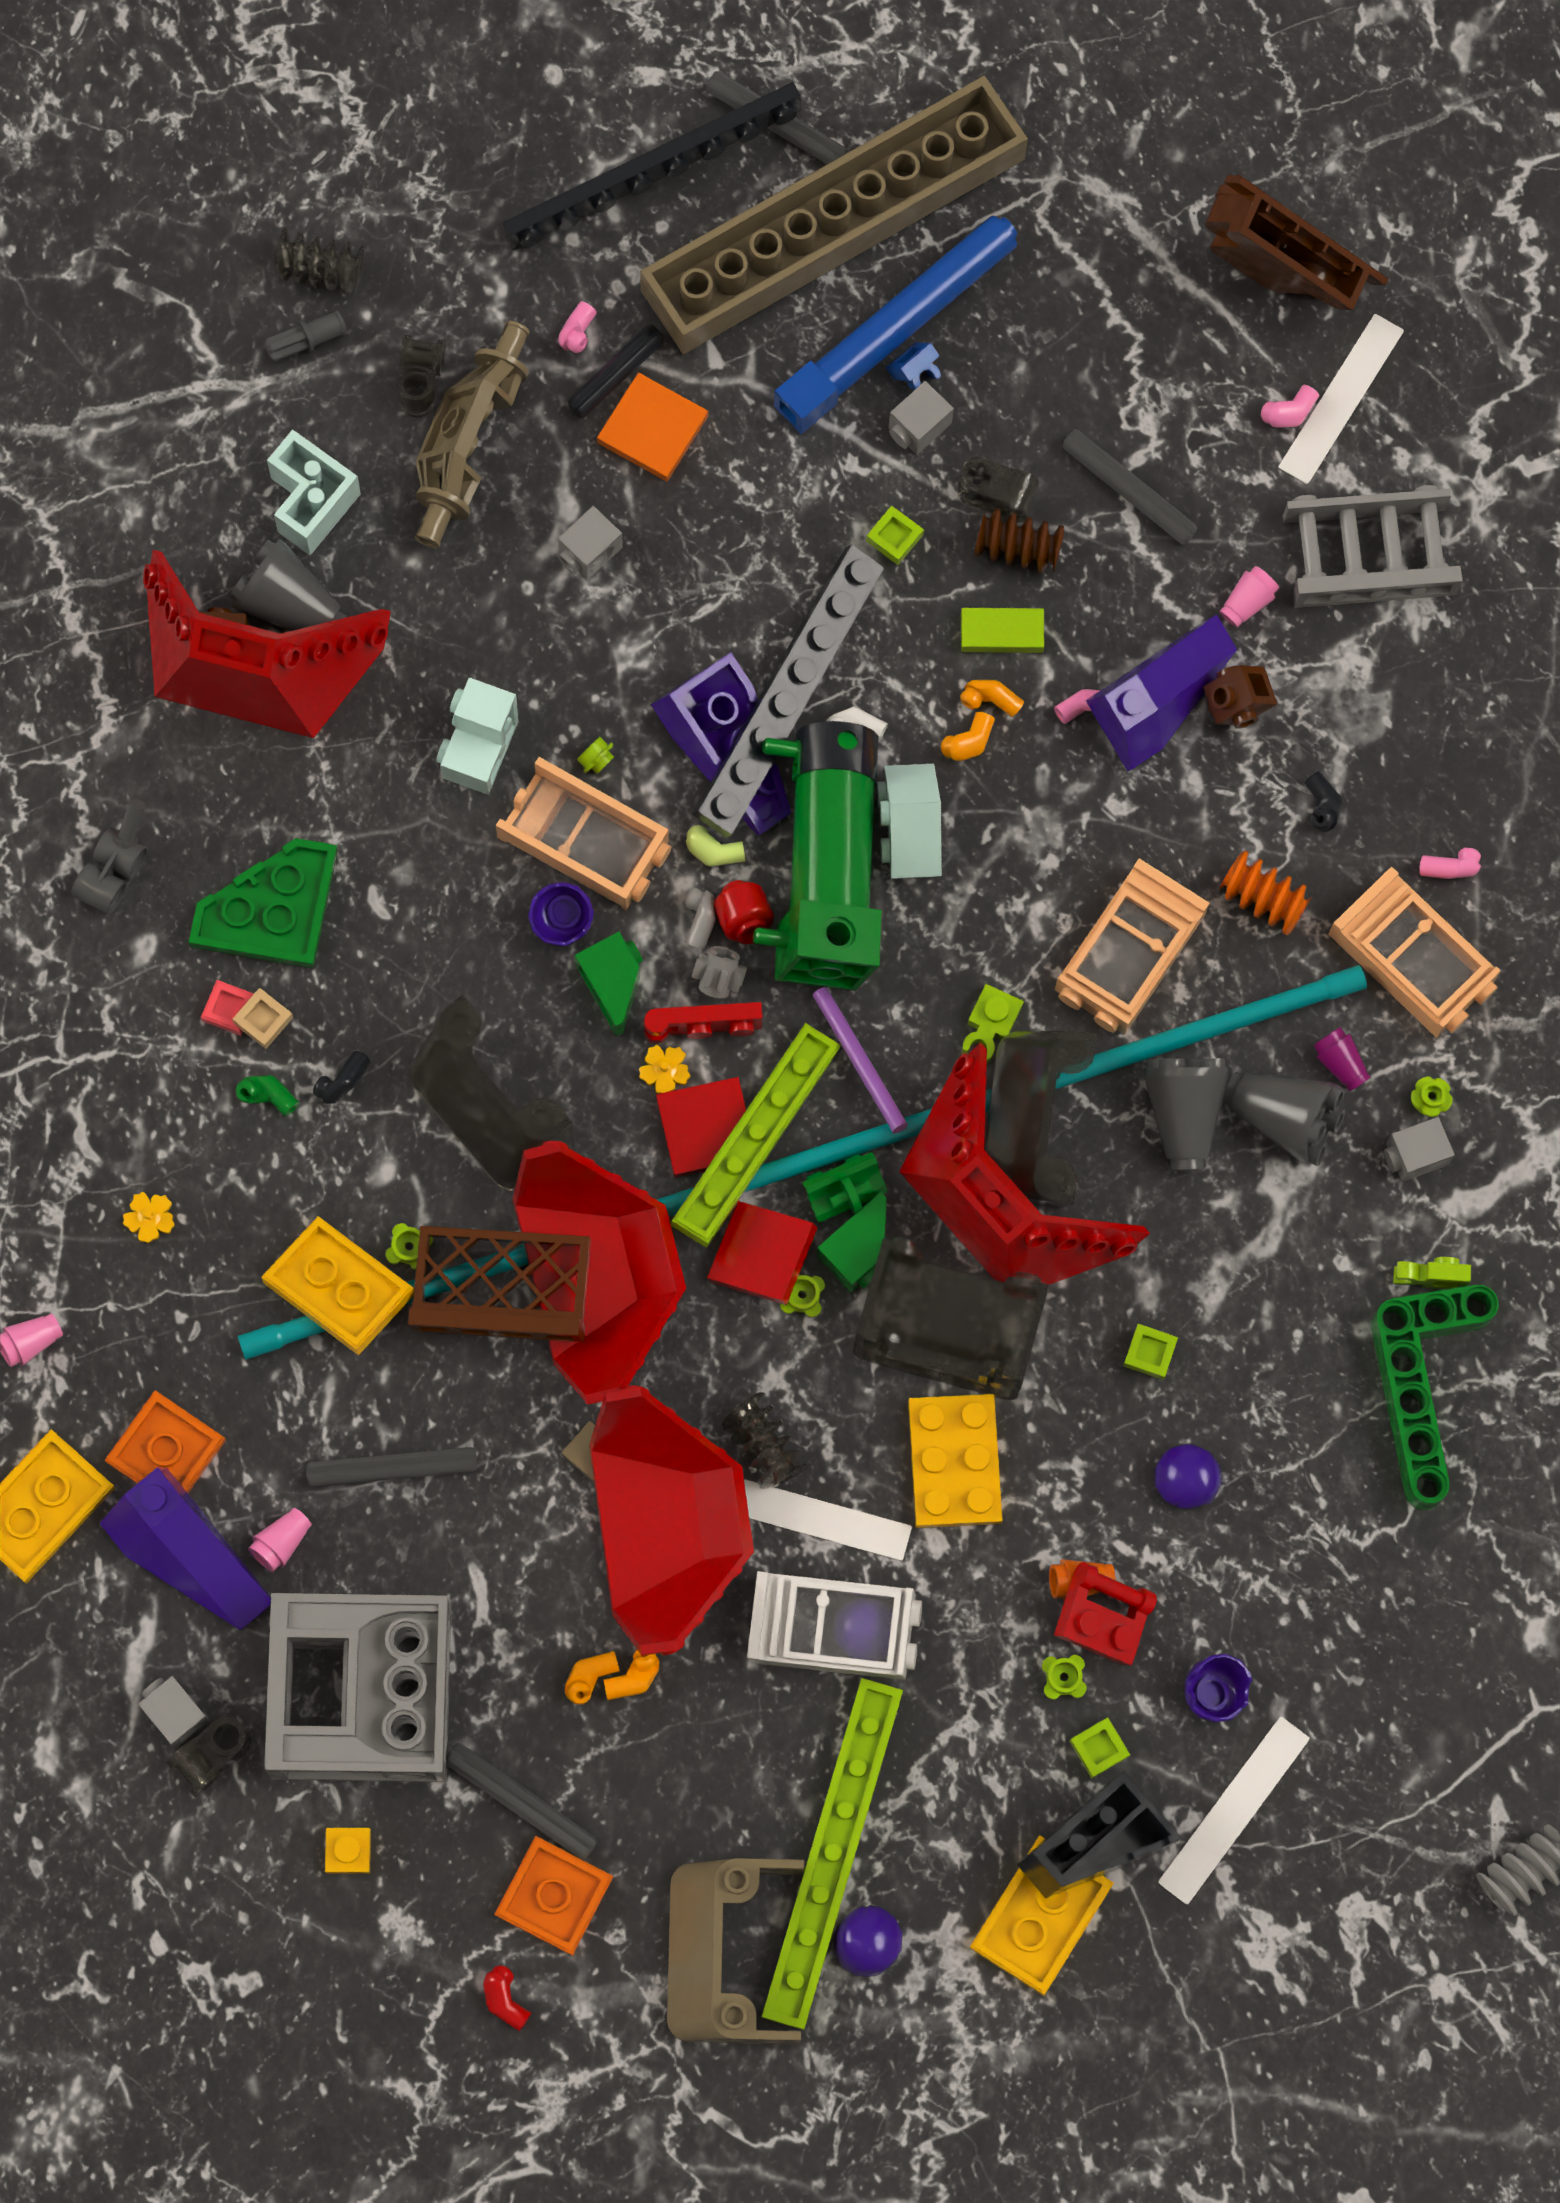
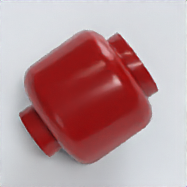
M732 881L723 887L722 892L714 901L715 914L725 936L732 941L752 944L754 943V930L756 928L769 929L774 922V912L763 888L754 882Z

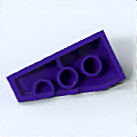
M1217 614L1211 616L1085 700L1127 771H1131L1165 747L1204 695L1203 686L1216 679V674L1225 667L1237 651Z
M730 652L653 702L651 707L672 739L711 782L758 699L754 686L732 652ZM774 763L742 816V819L757 836L791 813L778 766Z
M157 1467L124 1494L99 1523L128 1559L239 1630H243L271 1606L269 1594L168 1468Z

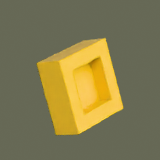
M326 1828L325 1873L370 1874L371 1829Z

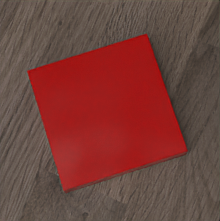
M739 1077L656 1094L674 1178L705 1172L746 1112Z
M738 1201L707 1279L717 1285L787 1305L817 1231V1226L806 1220Z

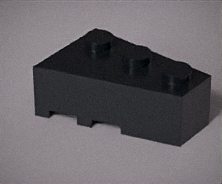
M1123 1771L1092 1796L1023 1858L1017 1866L1045 1898H1048L1162 1852L1182 1838L1125 1771Z

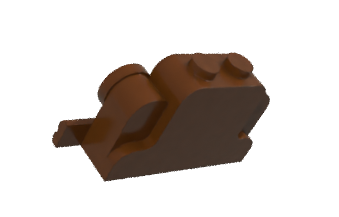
M1240 174L1236 176L1228 175L1224 181L1225 184L1219 185L1215 194L1216 199L1205 221L1206 228L1216 234L1211 243L1210 250L1261 286L1279 293L1305 294L1319 299L1331 307L1341 310H1353L1365 282H1368L1370 285L1387 284L1388 278Z

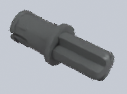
M336 310L331 314L305 323L303 320L299 321L297 327L267 338L265 340V347L270 358L273 361H277L306 349L312 352L315 350L314 346L341 335H347V329L341 314Z

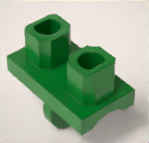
M872 1152L863 1156L857 1154L846 1159L843 1165L825 1173L818 1171L807 1176L806 1181L802 1182L813 1214L818 1222H822L849 1209L853 1213H857L862 1210V1203L872 1200L880 1192L883 1194L888 1192L881 1176L877 1159Z

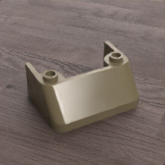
M723 1859L686 1863L674 1872L670 1887L667 2024L670 2032L677 2039L684 2042L800 2044L801 2031L756 2030V2010L753 2003L741 1994L721 1993L723 1904H741L753 1898L759 1887L760 1874L803 1875L804 1860Z

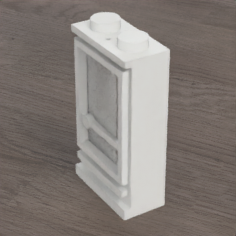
M757 1571L747 1659L751 1663L906 1680L907 1669L914 1670L916 1665L917 1644L910 1643L912 1626H920L922 1601L915 1600L916 1594L913 1588L871 1585Z

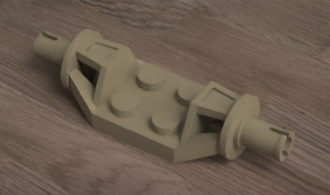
M505 322L495 350L483 348L476 351L474 360L478 367L445 391L415 462L421 487L416 492V499L427 508L418 532L415 534V539L424 546L434 549L439 548L450 519L466 520L469 518L471 509L468 505L480 483L481 477L466 463V459L477 447L479 440L476 436L481 423L490 415L492 409L498 411L513 405L520 383L525 382L529 376V370L518 360V357L530 331L518 322ZM439 478H442L441 489Z

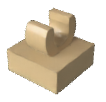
M259 988L232 1020L238 1028L267 1049L293 1019V1015Z

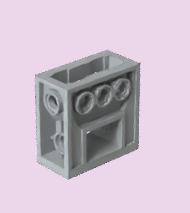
M271 1593L264 1768L271 1780L447 1782L446 1762L452 1610L448 1596ZM406 1638H416L420 1641L418 1647L412 1652H401L398 1648L400 1643ZM294 1649L344 1650L341 1726H291ZM413 1681L419 1684L418 1689L411 1696L403 1697L397 1694L399 1686L404 1682ZM409 1724L417 1727L416 1734L410 1740L401 1741L395 1738L396 1732L403 1725Z

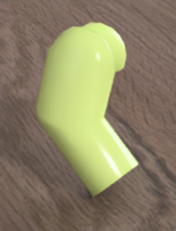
M701 825L693 826L688 830L686 836L687 848L689 852L706 866L713 867L745 862L742 841L720 844L708 833V829Z

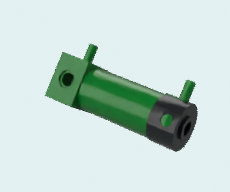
M841 721L816 722L805 725L797 730L796 742L766 738L763 741L762 751L764 754L793 758L792 781L796 785L790 911L778 923L777 930L756 928L753 934V942L755 944L776 947L775 981L856 991L879 967L882 910L869 908L874 789L877 784L879 736L874 730L864 725Z

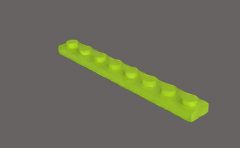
M861 1678L761 2017L763 2019L802 2031L805 2029L903 1693L901 1689Z

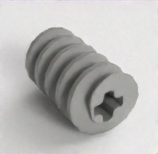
M1549 1824L1544 1826L1543 1832L1545 1837L1538 1833L1530 1836L1529 1842L1531 1847L1524 1843H1520L1515 1847L1517 1857L1508 1852L1501 1857L1503 1867L1494 1862L1487 1866L1489 1877L1480 1872L1476 1874L1480 1886L1490 1900L1499 1909L1506 1910L1513 1917L1518 1914L1514 1903L1516 1899L1526 1906L1532 1904L1528 1893L1530 1889L1540 1896L1546 1894L1542 1883L1544 1879L1554 1886L1560 1884L1556 1872L1560 1869V1834Z

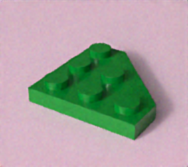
M295 838L284 845L280 852L263 863L261 861L232 879L233 882L214 895L209 894L197 902L188 942L189 946L314 969L338 853L337 845Z

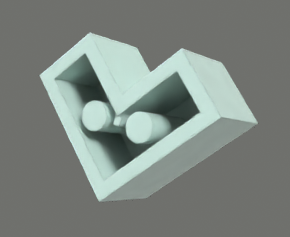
M292 429L267 459L271 479L291 493L276 511L274 518L278 533L308 555H311L361 493L357 475Z
M468 678L464 690L458 688L452 699L450 712L454 713L452 725L455 726V730L451 740H443L436 762L441 763L443 779L489 795L519 722L517 699L514 693Z
M934 763L884 766V781L877 782L878 807H880L881 826H888V838L880 839L881 862L889 863L891 879L942 876L941 800Z

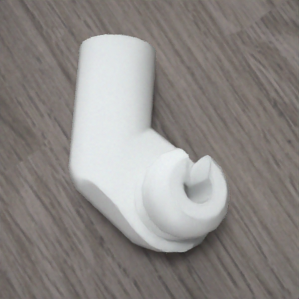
M856 707L835 713L827 719V721L851 722L864 725L876 732L879 736L878 742L888 723Z

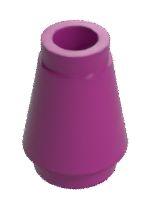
M1341 1027L1335 1029L1313 1045L1318 1053L1315 1057L1349 1091L1354 1090L1371 1078L1366 1071L1367 1069L1351 1034L1348 1033L1346 1035Z

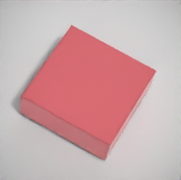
M216 980L201 1015L202 1022L241 1036L243 1031L233 1023L232 1019L254 993Z

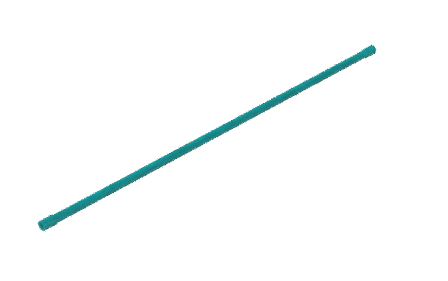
M1357 965L1326 975L1318 981L986 1090L985 1113L1324 1000H1334L1367 989L1364 972L1361 966ZM932 1108L904 1117L908 1126L899 1133H893L886 1123L765 1163L761 1166L744 1193L853 1157L857 1154L917 1136ZM694 1187L656 1200L666 1205L669 1217L675 1216ZM520 1244L508 1254L518 1267L528 1264L524 1244ZM499 1252L473 1261L481 1268ZM504 1258L485 1275L491 1277L514 1268ZM469 1262L443 1271L456 1288L476 1272ZM438 1275L425 1286L424 1299L452 1289ZM415 1279L407 1282L413 1288L415 1286ZM413 1297L405 1305L413 1303ZM305 1315L281 1324H271L238 1335V1340L244 1358L247 1360L281 1349L286 1344L325 1332V1330Z

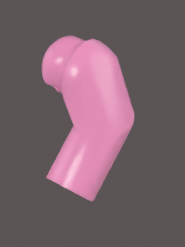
M580 301L565 322L558 338L559 345L565 351L571 350L573 353H580L585 349L588 340L584 331L597 314V311L591 305Z

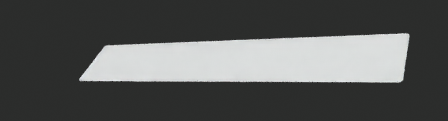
M1377 314L1373 315L1279 465L1280 469L1306 484L1310 482L1403 334L1404 330Z
M744 1479L750 1519L897 1560H903L912 1529L911 1525Z
M1279 1717L1158 1883L1182 1902L1189 1904L1310 1738L1286 1719Z

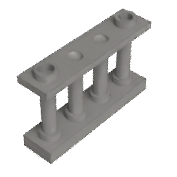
M1426 485L1418 487L1411 492L1317 499L1314 495H1302L1294 498L1292 501H1288L1283 514L1284 524L1299 522L1305 575L1302 578H1297L1292 592L1294 608L1457 595L1463 581L1461 566H1448L1447 563H1444L1437 513L1446 510L1451 498V489H1438L1437 486ZM1421 513L1427 565L1423 569L1408 570V567L1403 566L1397 515ZM1380 516L1387 568L1383 572L1367 573V570L1362 568L1356 518ZM1340 519L1346 571L1342 575L1326 576V573L1322 572L1316 521Z

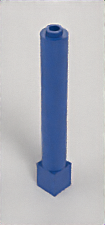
M990 216L815 364L809 361L778 387L774 393V407L800 434H803L837 405L840 395L1017 247L1015 238L1018 234L1012 223L1004 217L999 219L996 216Z

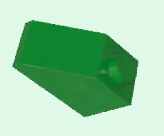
M620 932L575 954L576 968L616 1037L624 1033L640 980V966L638 964L643 962L635 943L632 940L625 942Z
M882 1192L875 1196L861 1211H858L817 1248L816 1257L850 1293L859 1286L866 1290L882 1275L879 1268L882 1267L884 1258L887 1200Z

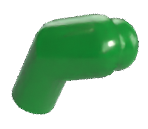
M272 1075L245 1077L236 1086L235 1093L241 1102L251 1104L271 1102L284 1117L292 1114L300 1105L295 1096Z

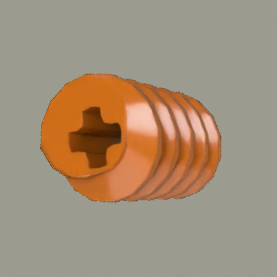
M1244 850L1229 869L1219 890L1227 886L1225 900L1227 901L1233 900L1240 894L1239 908L1242 910L1255 903L1254 917L1260 918L1269 911L1268 925L1271 927L1284 920L1283 934L1289 935L1312 898L1310 897L1308 900L1304 898L1306 885L1301 884L1297 889L1291 891V876L1288 875L1277 883L1275 881L1277 868L1273 867L1265 874H1262L1263 860L1259 858L1248 866L1247 858L1249 852Z

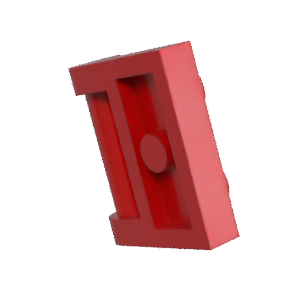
M1081 1562L1073 1573L1054 1636L1121 1665L1132 1666L1147 1616L1154 1610L1157 1596L1154 1592L1143 1587L1137 1590L1100 1574L1097 1567ZM1092 1588L1130 1605L1127 1615H1121L1087 1600L1089 1590Z

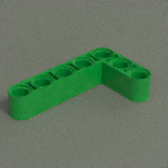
M1471 1285L1392 1298L1385 1301L1378 1308L1371 1321V1330L1407 1501L1419 1510L1435 1508L1445 1498L1449 1490V1478L1420 1340L1477 1331L1484 1328L1493 1319L1499 1308V1300L1496 1293L1485 1285ZM1470 1299L1481 1301L1485 1305L1486 1315L1482 1317L1472 1315L1467 1309L1466 1301ZM1436 1306L1440 1308L1444 1313L1445 1321L1442 1323L1429 1321L1425 1315V1307ZM1383 1314H1397L1402 1319L1403 1329H1389L1383 1322ZM1394 1354L1407 1356L1412 1364V1369L1408 1372L1396 1370L1392 1365L1391 1356ZM1404 1395L1415 1397L1420 1404V1412L1415 1414L1405 1412L1400 1405V1397ZM1420 1437L1424 1439L1429 1447L1428 1454L1424 1456L1414 1454L1408 1446L1409 1438ZM1421 1478L1432 1480L1437 1487V1495L1433 1498L1421 1495L1417 1489V1481Z

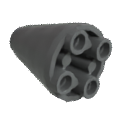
M278 539L275 544L270 540L265 542L254 559V563L259 567L251 578L243 574L230 597L236 600L232 607L239 612L290 631L347 617V615L339 610L341 608L339 603L281 539Z
M1225 1058L1187 1059V1067H1185V1059L1147 1060V1068H1144V1079L1165 1157L1170 1159V1169H1204V1159L1209 1158L1229 1076V1067H1225Z
M1235 1072L1227 1084L1223 1102L1230 1105L1234 1113L1299 1161L1319 1166L1327 1150V1143L1325 1141L1330 1131L1337 1133L1345 1116V1109L1339 1108L1345 1089L1335 1083L1252 1072H1246L1243 1075Z

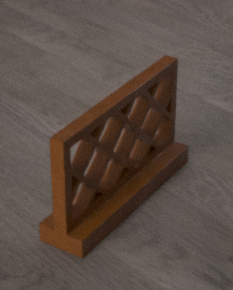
M420 1226L413 1306L409 1308L408 1325L415 1332L584 1343L586 1327L584 1324L591 1238L590 1236ZM430 1237L448 1238L457 1250L441 1264L437 1265L429 1256ZM455 1239H468V1241L460 1246ZM479 1240L491 1241L499 1253L483 1267L479 1268L466 1251ZM497 1241L511 1243L503 1249ZM521 1243H531L542 1255L522 1271L508 1254ZM539 1244L553 1246L545 1252V1250ZM563 1246L580 1247L579 1262L564 1274L551 1259V1256ZM463 1255L476 1272L456 1288L443 1271ZM505 1258L519 1275L499 1291L485 1274ZM545 1261H548L561 1278L541 1294L528 1279V1276ZM429 1262L434 1270L427 1275V1265ZM578 1273L577 1286L575 1287L570 1279ZM440 1275L453 1292L440 1303L424 1302L425 1286ZM482 1278L495 1295L482 1306L471 1305L462 1293ZM524 1280L538 1297L524 1309L513 1308L504 1296ZM567 1283L576 1294L574 1312L556 1311L546 1299ZM459 1298L464 1303V1305L451 1303L455 1299ZM501 1300L507 1308L493 1306ZM542 1303H544V1305H545L549 1310H535V1309H536L539 1305H541Z

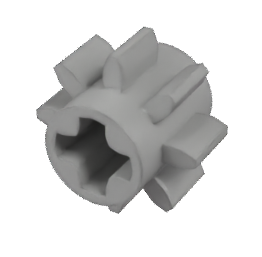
M714 946L710 948L708 954L700 952L699 959H696L692 978L700 979L699 989L704 994L714 998H726L729 996L730 990L736 993L739 991L747 967L738 965L740 956L737 952L726 947Z

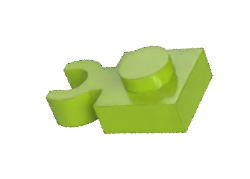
M985 984L967 1024L976 1028L977 1031L970 1033L965 1038L962 1054H968L973 1044L981 1042L987 1049L988 1064L995 1050L994 1037L1006 1042L1024 1001Z
M1454 1257L1434 1258V1262H1428L1427 1265L1399 1261L1397 1266H1394L1393 1284L1396 1285L1417 1284L1422 1285V1288L1453 1289L1468 1286L1471 1282V1265L1460 1264V1259Z

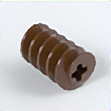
M996 508L989 518H986L984 513L974 556L980 557L988 547L991 561H996L1001 553L1005 552L1006 565L1012 566L1017 557L1021 556L1022 569L1028 570L1033 561L1037 560L1038 573L1044 574L1050 564L1053 565L1054 572L1065 534L1064 526L1059 525L1053 535H1050L1047 521H1043L1037 531L1033 530L1032 517H1027L1020 527L1017 525L1016 513H1011L1007 520L1002 522L1001 510Z

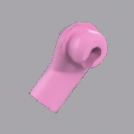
M1302 385L1293 401H1269L1265 403L1261 409V418L1272 427H1297L1305 420L1317 401L1319 393L1308 385Z
M1082 689L1054 707L1056 715L1062 723L1067 724L1085 711H1091L1085 700L1100 690Z
M1473 848L1461 849L1458 852V859L1423 855L1420 861V875L1443 879L1473 877L1481 868L1479 864L1481 855L1478 850Z

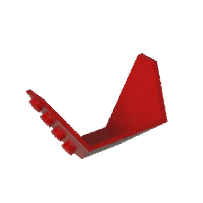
M152 550L151 562L144 567L143 584L145 589H147L154 695L156 698L315 738L384 649L391 614L389 610L378 609L280 634L199 613L161 551Z
M980 1042L969 1054H962L955 1062L950 1076L899 1173L1011 1299L1135 1252L1138 1247L1137 1245L1150 1234L1144 1226L1042 1215L984 1150L987 1049Z
M546 1141L542 1146L524 1150L512 1200L520 1232L590 1236L591 1238L584 1324L586 1326L584 1343L548 1340L554 1366L585 1403L589 1405L602 1402L605 1392L624 1389L630 1384L637 1370L643 1366L645 1357L652 1345L661 1336V1330L668 1318L676 1311L677 1303L686 1290V1284L666 1205L649 1196L647 1191L637 1189L622 1180L620 1175L610 1173L598 1166L593 1159L583 1157L571 1150L566 1143ZM523 1243L528 1264L530 1265L542 1254L533 1244ZM539 1244L545 1250V1252L553 1246ZM563 1246L551 1256V1259L566 1274L579 1262L580 1247ZM545 1261L531 1273L533 1284L541 1294L561 1278L548 1261ZM578 1273L570 1279L575 1287L577 1286ZM565 1283L546 1300L556 1311L574 1312L576 1294ZM544 1303L539 1305L540 1310H549Z
M629 1385L624 1389L605 1392L589 1443L612 1616L641 1656L656 1653L666 1656L677 1652L684 1646V1640L695 1627L703 1622L704 1615L710 1607L722 1598L723 1591L733 1578L743 1571L742 1567L754 1553L742 1465L731 1458L724 1449L716 1446L703 1436L700 1430L692 1427L680 1418L673 1409L666 1407L652 1396L648 1389L638 1385Z

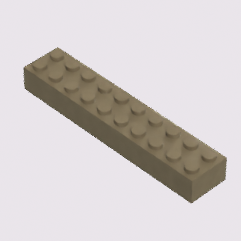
M984 75L640 271L641 292L684 355L1025 160L1028 138Z

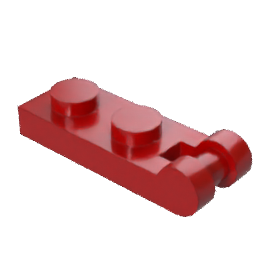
M761 1002L651 1009L644 1017V1034L648 1041L656 1044L664 1042L669 1035L687 1034V1037L690 1039H704L711 1037L712 1032L729 1031V1035L737 1037L752 1035L754 1030L762 1029Z

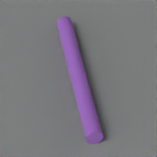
M828 988L818 989L813 993V998L890 1129L893 1133L901 1132L908 1126L907 1122Z

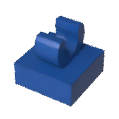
M913 343L885 367L894 380L907 381L912 391L921 385L919 377L923 371H926L931 379H939L941 377L938 367L932 364L940 355L931 343Z

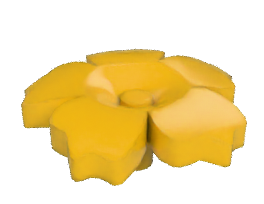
M660 1046L649 1047L648 1054L645 1057V1062L648 1065L639 1068V1078L645 1081L648 1086L656 1083L655 1091L657 1094L674 1091L675 1083L686 1085L690 1074L688 1066L681 1064L686 1057V1053L680 1047H668L664 1055Z
M144 1192L134 1194L133 1201L130 1203V1208L134 1212L123 1214V1225L129 1228L132 1233L139 1231V1241L149 1244L159 1238L158 1230L162 1233L170 1234L171 1230L175 1227L173 1215L168 1212L172 1202L168 1200L166 1195H153L150 1203L148 1196Z

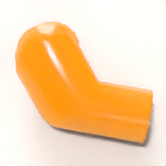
M971 680L964 686L965 691L960 695L962 704L969 709L979 708L982 701L993 702L1010 717L1016 715L1024 704V700L997 680Z
M976 712L970 731L955 736L949 735L943 739L941 743L942 754L946 758H952L955 761H963L979 756L985 750L995 718L984 712Z
M636 1650L633 1654L634 1659L625 1675L603 1679L607 1701L646 1692L659 1671V1659L656 1654L641 1656L638 1650Z
M611 1651L581 1659L574 1664L565 1683V1694L571 1702L577 1705L587 1703L591 1698V1693L598 1677L620 1672L615 1652Z

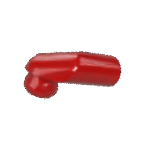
M495 1966L491 1972L485 1975L483 1981L487 2008L495 2016L520 2032L532 2013L514 2002L511 1998L510 1985L514 1979L512 1971L506 1966Z

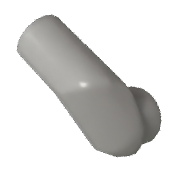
M692 888L685 902L688 909L697 911L685 943L702 950L706 947L716 921L715 898L708 890L703 892L698 888Z

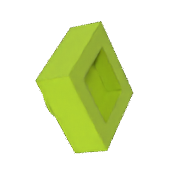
M891 506L866 535V542L899 565L922 538L924 529Z
M1137 1324L1123 1366L1164 1380L1178 1337Z
M1108 1717L1069 1741L1091 1779L1130 1756Z

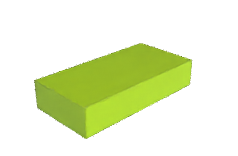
M1044 608L961 609V652L1043 653Z

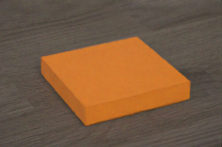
M638 372L597 436V443L668 482L707 420L709 411Z
M155 1390L106 1457L105 1462L136 1484L157 1467L168 1468L184 1490L189 1493L226 1442V1439Z
M535 1836L494 1915L573 1956L614 1877Z

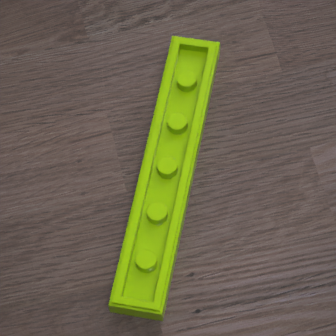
M807 1023L804 1024L671 1222L672 1227L702 1246L708 1247L841 1047L839 1043Z

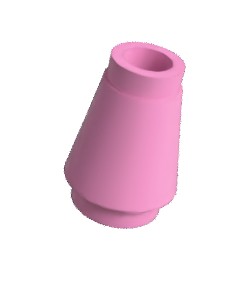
M1255 566L1250 572L1245 571L1219 613L1232 626L1238 628L1275 599L1274 593L1279 589V586L1265 571Z
M52 1313L45 1317L42 1316L4 1327L3 1333L0 1334V1352L10 1367L18 1363L23 1366L54 1343L56 1339L62 1337L63 1332Z
M292 1508L289 1513H286L252 1537L254 1543L248 1550L261 1566L270 1572H274L278 1567L283 1568L312 1524L301 1511Z

